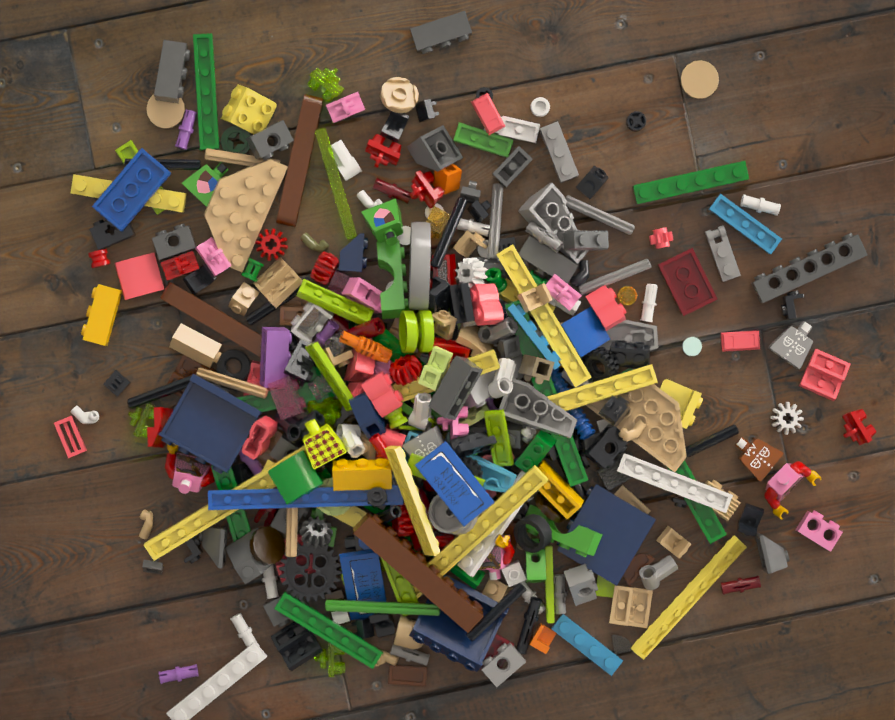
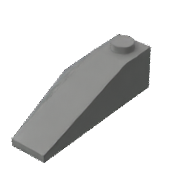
M551 182L529 197L518 212L528 223L533 221L544 230H549L551 235L563 242V246L559 251L572 262L578 264L589 250H564L563 233L565 231H577V228L573 221L574 217L565 204L567 201L564 195Z
M512 378L513 389L509 394L503 396L499 410L504 409L506 421L571 439L577 419L560 406H557L529 383Z

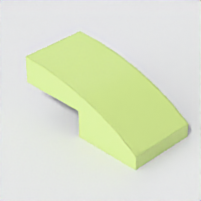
M434 346L427 365H424L418 384L436 391L445 375L453 353Z

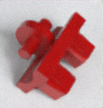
M376 134L372 140L369 139L365 152L370 153V159L376 161L374 165L376 168L379 167L380 163L385 166L388 163L396 166L401 155V145L392 142L389 148L383 146L385 138L379 134Z
M419 170L411 181L413 183L411 185L413 192L410 194V197L412 199L418 198L420 202L425 201L430 209L443 197L444 191L440 186L432 188L430 184L435 179L430 171L422 173Z
M194 251L161 262L167 281L200 269Z
M863 409L854 410L842 416L846 422L843 426L847 431L843 434V437L847 438L850 436L852 441L857 440L859 445L872 441L871 437L876 433L875 428L871 424L863 425L862 420L867 418Z

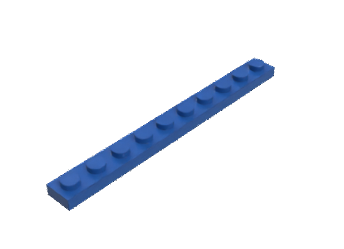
M392 485V489H384L388 502L383 505H403V497L398 485ZM317 487L309 494H304L289 505L286 504L277 488L208 490V510L372 505L368 504L367 499L370 490L333 491V487Z

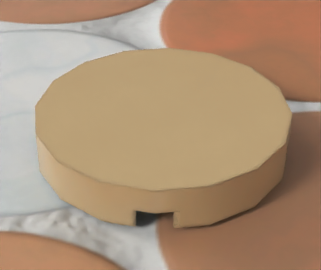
M702 60L693 61L682 71L681 87L692 98H707L718 87V72L709 62Z
M390 78L381 88V101L387 109L393 112H409L414 109L418 102L419 93L417 87L409 83L410 81L406 78Z
M154 94L149 99L147 115L150 121L157 127L173 128L184 118L185 104L182 98H179L178 104L157 101Z

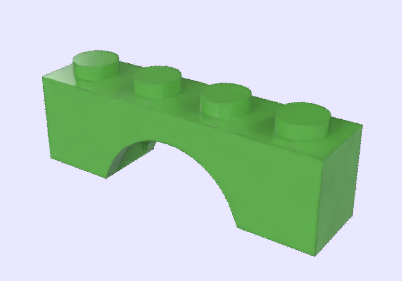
M400 240L394 245H388L386 241L376 242L379 268L388 271L394 277L390 288L380 293L382 319L399 318L402 310H409L408 298L404 299V293H408L407 281H403V276H406V266L401 263V259H405L404 247H400Z
M530 504L526 516L530 514L540 515L548 522L552 531V543L556 540L560 542V547L568 550L572 547L576 549V554L586 557L587 554L595 555L603 534L580 525L572 532L562 534L556 528L554 521L546 517L537 506ZM526 524L527 532L538 536V531L533 526Z

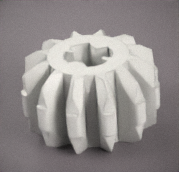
M465 258L463 262L458 263L459 269L455 270L458 276L455 279L459 280V284L468 282L469 289L475 284H485L483 279L488 278L485 275L488 269L483 267L484 262L479 261L477 258Z
M786 402L784 408L779 403L778 407L780 410L773 408L772 411L777 415L770 416V419H776L772 426H778L777 432H781L784 428V434L788 435L789 428L792 433L796 432L794 426L801 428L797 421H803L804 418L797 416L802 413V410L795 411L797 408L796 404H793L790 408V402ZM786 413H788V416H791V421L788 420L789 423L783 420V416H786Z

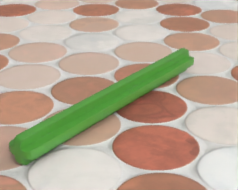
M329 599L325 603L326 611L433 616L440 614V608L435 604Z

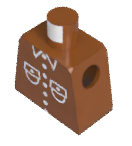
M741 437L735 444L742 451L738 459L760 482H762L784 454L758 438H754L749 443Z

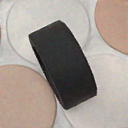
M530 514L516 523L514 537L523 550L536 553L550 544L552 531L550 525L543 517ZM526 524L533 526L538 531L540 543L533 541L528 536Z

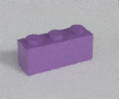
M262 327L259 384L264 388H287V382L290 380V376L283 373L291 358L289 344L292 342V335L285 327Z

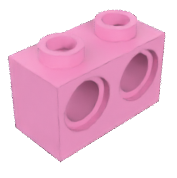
M360 277L349 278L341 295L374 310L373 313H382L380 298L382 291Z
M815 510L812 513L807 511L797 526L796 531L831 552L843 533L839 530L840 526L831 520L829 523L822 520L824 516ZM814 519L816 521V527L812 530H809L807 527V523L810 520ZM830 529L833 535L830 539L826 540L824 532Z

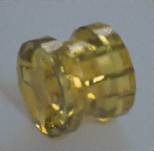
M622 287L618 291L617 299L623 305H631L637 299V292L633 287Z

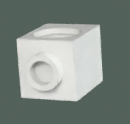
M519 560L511 562L509 566L501 569L509 587L527 580Z

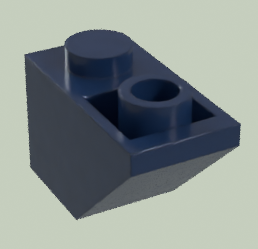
M360 233L340 251L339 271L363 272V268L366 269L367 257L363 256L364 249H368V238H365L364 233Z
M365 392L349 399L359 427L368 440L377 433L381 435L386 432L384 418L379 415Z

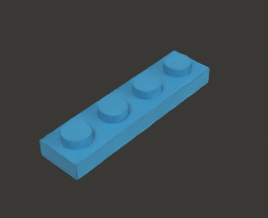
M719 194L708 209L770 255L782 240V238L722 194Z
M513 303L508 307V311L544 358L555 362L553 369L555 370L561 366L559 363L560 357L555 351L550 352L547 348L549 343L543 335L541 337L535 332L537 327L531 320L527 322L523 316L526 313L521 306H515Z
M561 614L551 627L553 631L611 676L623 662L620 657L565 614Z

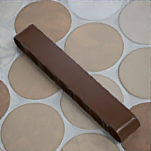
M304 94L276 220L278 224L296 227L324 98Z
M169 281L160 297L162 300L261 357V334Z

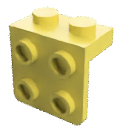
M238 84L231 93L228 105L223 109L221 119L254 135L267 127L277 104L255 91Z
M668 379L663 380L660 389L679 403L682 427L685 429L688 426L691 427L695 419L693 413L696 408L699 409L703 398H701L702 393Z

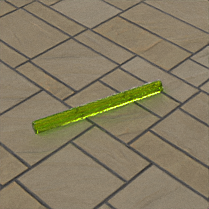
M326 128L315 130V135L346 239L356 238V229Z

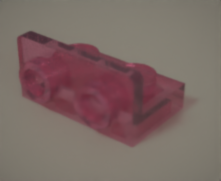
M287 376L268 384L281 421L305 413L304 408L307 406L303 396L300 397L297 391L300 389L297 379Z

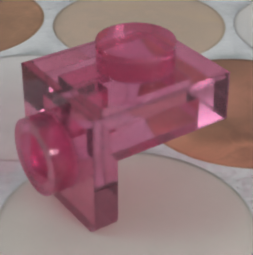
M336 270L327 289L341 295L349 278L354 277Z

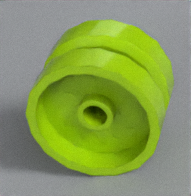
M412 310L401 311L399 317V342L403 353H414L416 348L421 353L432 351L434 345V322L430 310H419L416 315Z

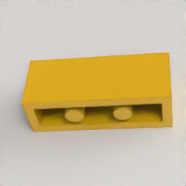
M101 284L94 287L91 296L94 299L92 306L89 305L86 314L89 317L88 322L83 325L81 332L83 340L108 346L122 290Z
M361 458L358 460L339 459L333 461V491L371 490L375 487L392 489V468L388 459L367 460Z
M543 460L537 468L548 478V481L539 491L566 519H569L581 508L584 500Z

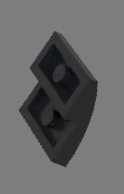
M468 282L450 285V313L453 317L457 318L456 324L475 321Z
M295 621L271 636L275 647L282 655L290 671L295 670L323 651L314 633Z

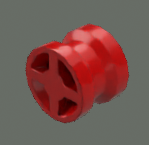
M107 249L88 253L92 259V268L111 264L110 260L107 259Z

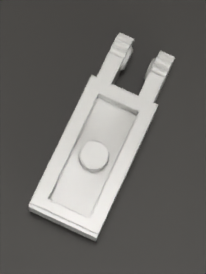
M506 116L501 117L506 127L495 133L500 136L536 144L540 124Z

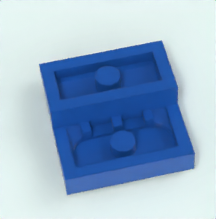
M592 307L560 324L580 358L610 340Z

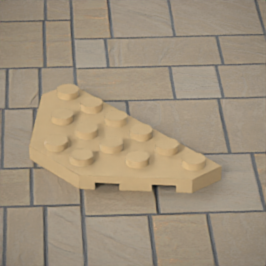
M267 159L218 180L204 216L217 248L223 250L222 253L231 264L230 268L243 272L288 166L272 159Z
M654 384L620 394L629 402L628 406L631 409L617 428L620 431L623 428L629 431L632 430L638 420H641L646 424V427L638 438L632 441L673 472H676L687 457L679 403ZM610 398L587 404L586 406L599 415L600 410Z

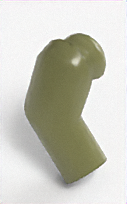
M304 233L300 238L313 251L322 253L329 248V244L326 241L321 240L318 244L308 233Z

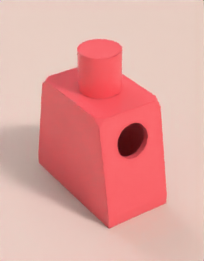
M353 348L351 351L354 357L349 359L350 363L347 365L344 380L363 383L373 375L375 360L357 353Z

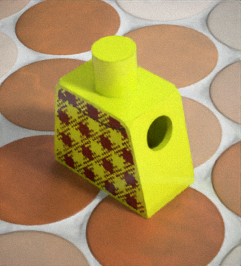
M315 419L305 423L309 433L303 437V442L313 469L347 452L342 440L328 424L319 427Z

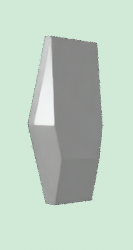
M624 320L606 331L610 340L599 346L600 349L605 347L606 350H610L612 342L624 340L631 344L644 342L646 345H651L650 350L657 349V326Z

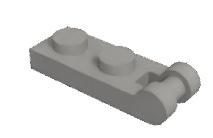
M722 225L717 227L718 229L705 231V235L721 281L724 282L741 276L726 230ZM720 236L722 242L715 244L714 238Z

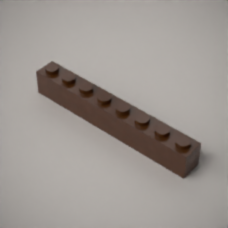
M368 512L354 526L353 534L469 633L484 617L483 607L475 600L472 602L468 598L469 595L462 588L458 590L454 586L455 583L448 576L443 577L436 565L433 563L431 565L425 561L426 557L421 552L412 550V545L403 538L401 540L397 537V532L390 526L387 528L377 514L372 515Z

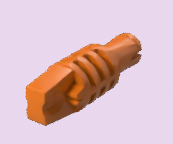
M345 330L342 332L343 335L339 338L340 343L342 342L353 347L357 353L384 363L389 362L392 351L387 347L364 336L357 337Z

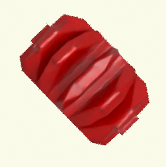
M274 228L271 231V235L268 229H265V237L260 233L258 235L263 240L255 241V244L262 246L258 247L256 251L264 250L260 255L261 258H264L268 253V261H271L272 255H274L275 260H279L278 252L282 256L285 255L281 248L288 249L287 245H282L283 242L287 241V238L279 239L283 234L281 231L275 236L276 229ZM273 239L277 246L269 250L270 247L267 246V242L269 243Z
M322 252L312 269L311 279L319 284L327 285L336 272L339 259L331 253Z
M407 354L404 357L401 356L399 359H395V362L390 364L389 374L397 385L402 384V386H405L408 383L411 384V382L417 381V378L421 376L422 364L415 355L410 356Z
M405 503L403 505H395L401 508L402 514L391 521L392 528L397 532L398 536L405 537L414 534L415 529Z

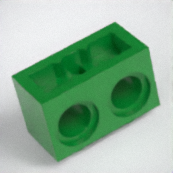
M540 430L514 464L527 473L534 465L538 466L557 440L547 432Z

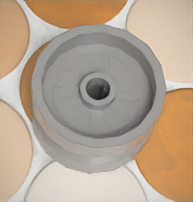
M438 494L433 498L429 506L430 522L434 528L443 533L453 535L466 534L473 529L478 519L476 517L463 527Z

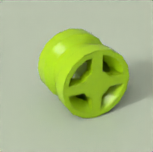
M401 407L384 416L390 422V429L396 428L408 421L403 416Z

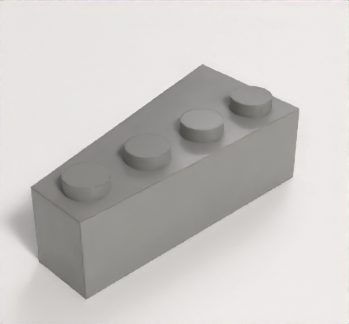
M522 353L510 358L516 364L513 378L517 380L522 379L524 375L518 373L523 358ZM496 370L479 376L463 406H468V409L474 406L479 408L487 403L485 401L487 398H493L489 394L488 386L493 382Z

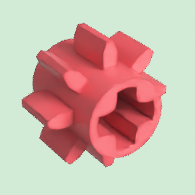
M667 227L652 230L653 235L649 236L651 245L655 244L656 249L670 246L669 241H673L672 231L667 232Z

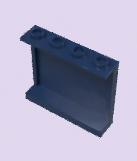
M193 374L162 432H159L158 435L162 436L161 441L170 446L172 443L178 445V450L188 455L190 452L196 455L195 460L204 465L206 462L212 464V469L220 474L223 471L228 473L244 442L250 435L252 425L259 419L262 412Z
M596 484L595 487L590 486L586 493L588 499L576 511L579 513L576 519H571L566 527L569 530L567 533L572 532L580 525L603 534L595 555L587 554L586 557L576 554V549L572 547L568 550L559 546L557 551L581 565L586 564L587 569L592 570V572L617 586L656 519Z
M448 576L455 583L454 586L458 590L462 588L469 595L468 598L472 602L475 600L483 607L484 616L498 603ZM428 598L425 602V604H434ZM509 608L474 641L469 640L466 636L467 632L441 609L438 616L419 615L409 636L415 642L429 646L432 651L446 655L449 660L463 664L466 669L478 672Z

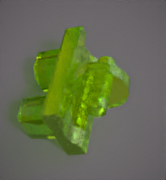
M316 68L309 75L311 78L307 85L315 91L320 85L325 87L326 90L322 97L328 102L344 91V88L338 84L341 79L336 76L338 72L336 68L332 72L328 68H325L323 72Z
M328 397L323 400V403H317L315 400L309 401L307 411L311 413L313 410H318L324 416L327 424L332 425L336 422L337 418H341V407L343 405L339 399L334 400L332 397Z
M147 403L142 416H140L142 411L140 407L136 408L135 413L129 411L128 415L132 417L130 425L135 426L137 420H139L133 434L134 436L147 438V427L150 426H147L146 423L148 419L154 420L155 405Z
M328 642V656H326V649H323L320 656H315V661L320 662V668H326V661H328L329 677H335V674L345 673V662H335V655H345V652Z

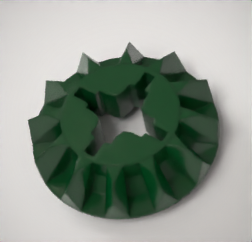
M231 126L222 134V148L224 151L245 154L250 149L246 138L251 135L248 131L238 126ZM238 133H240L239 140L244 144H237V147L234 149V143L228 139H235Z

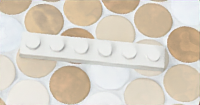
M625 453L617 470L620 473L724 513L727 512L733 497L732 494Z
M521 470L514 483L525 474L523 470ZM522 505L458 562L457 565L469 576L474 577L495 546L498 535L501 534L502 536Z
M253 642L166 714L171 720L191 719L263 661L267 655L256 642Z

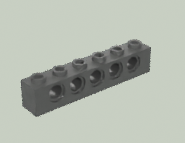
M847 234L841 237L842 241L839 243L832 241L825 244V249L819 252L815 249L806 253L808 257L802 260L800 257L790 260V265L784 268L780 265L771 269L773 273L767 276L765 273L754 277L755 281L751 282L760 304L867 256L868 254L859 235ZM841 246H845L848 250L845 257L839 254ZM823 254H827L830 257V262L827 265L821 261ZM806 262H810L813 265V270L810 273L804 270ZM788 270L795 272L796 276L792 281L786 277ZM771 278H775L778 281V286L775 289L769 286Z

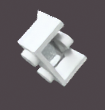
M307 302L303 307L304 313L301 316L296 315L292 320L291 332L301 340L311 343L313 336L322 330L324 323L328 319L333 317V312Z

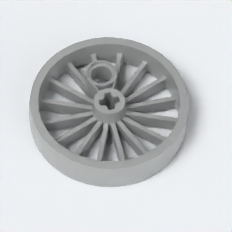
M411 222L409 261L410 310H428L431 256V223Z

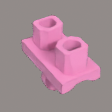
M358 92L326 105L333 123L365 110Z
M212 237L195 248L214 276L231 267V264L222 253L223 250L217 248Z
M556 274L546 284L550 295L569 311L582 296Z
M468 406L462 407L456 420L443 417L437 418V424L443 425V431H448V425H450V440L468 435L469 425L458 424V418L468 417Z

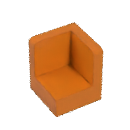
M451 164L440 171H434L435 180L433 186H440L444 191V195L458 190L462 170L455 164Z
M540 623L530 639L529 645L547 654L556 632Z

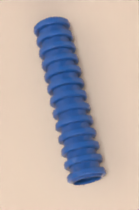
M559 368L553 369L551 378L556 392L560 393L570 390L568 384L565 383V378H562V373H559ZM578 407L566 412L577 419L575 430L577 429V434L581 435L580 439L585 440L594 435L595 429H592L589 419L585 418L587 415L583 414L584 410Z

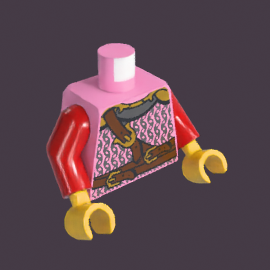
M167 444L169 453L166 456L165 471L168 477L173 479V487L178 488L184 494L189 491L197 493L202 487H206L215 481L210 463L206 462L204 465L195 460L196 457L181 453L175 455V451L178 450L179 446Z
M796 461L793 464L786 463L768 481L764 497L771 508L774 509L773 514L783 519L781 517L782 513L788 514L789 512L780 505V502L804 477L813 486H816L814 481L817 478L820 480L822 478L800 461Z
M498 535L495 546L478 569L489 570L490 580L500 579V569L509 566L512 561L515 549L510 543V535Z

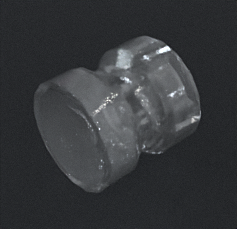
M338 330L325 342V348L329 347L334 356H338L348 347V345L339 342L340 336L343 335V330Z

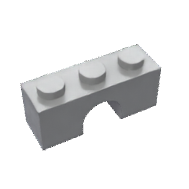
M558 121L540 128L539 132L552 159L559 183L578 177L577 168Z

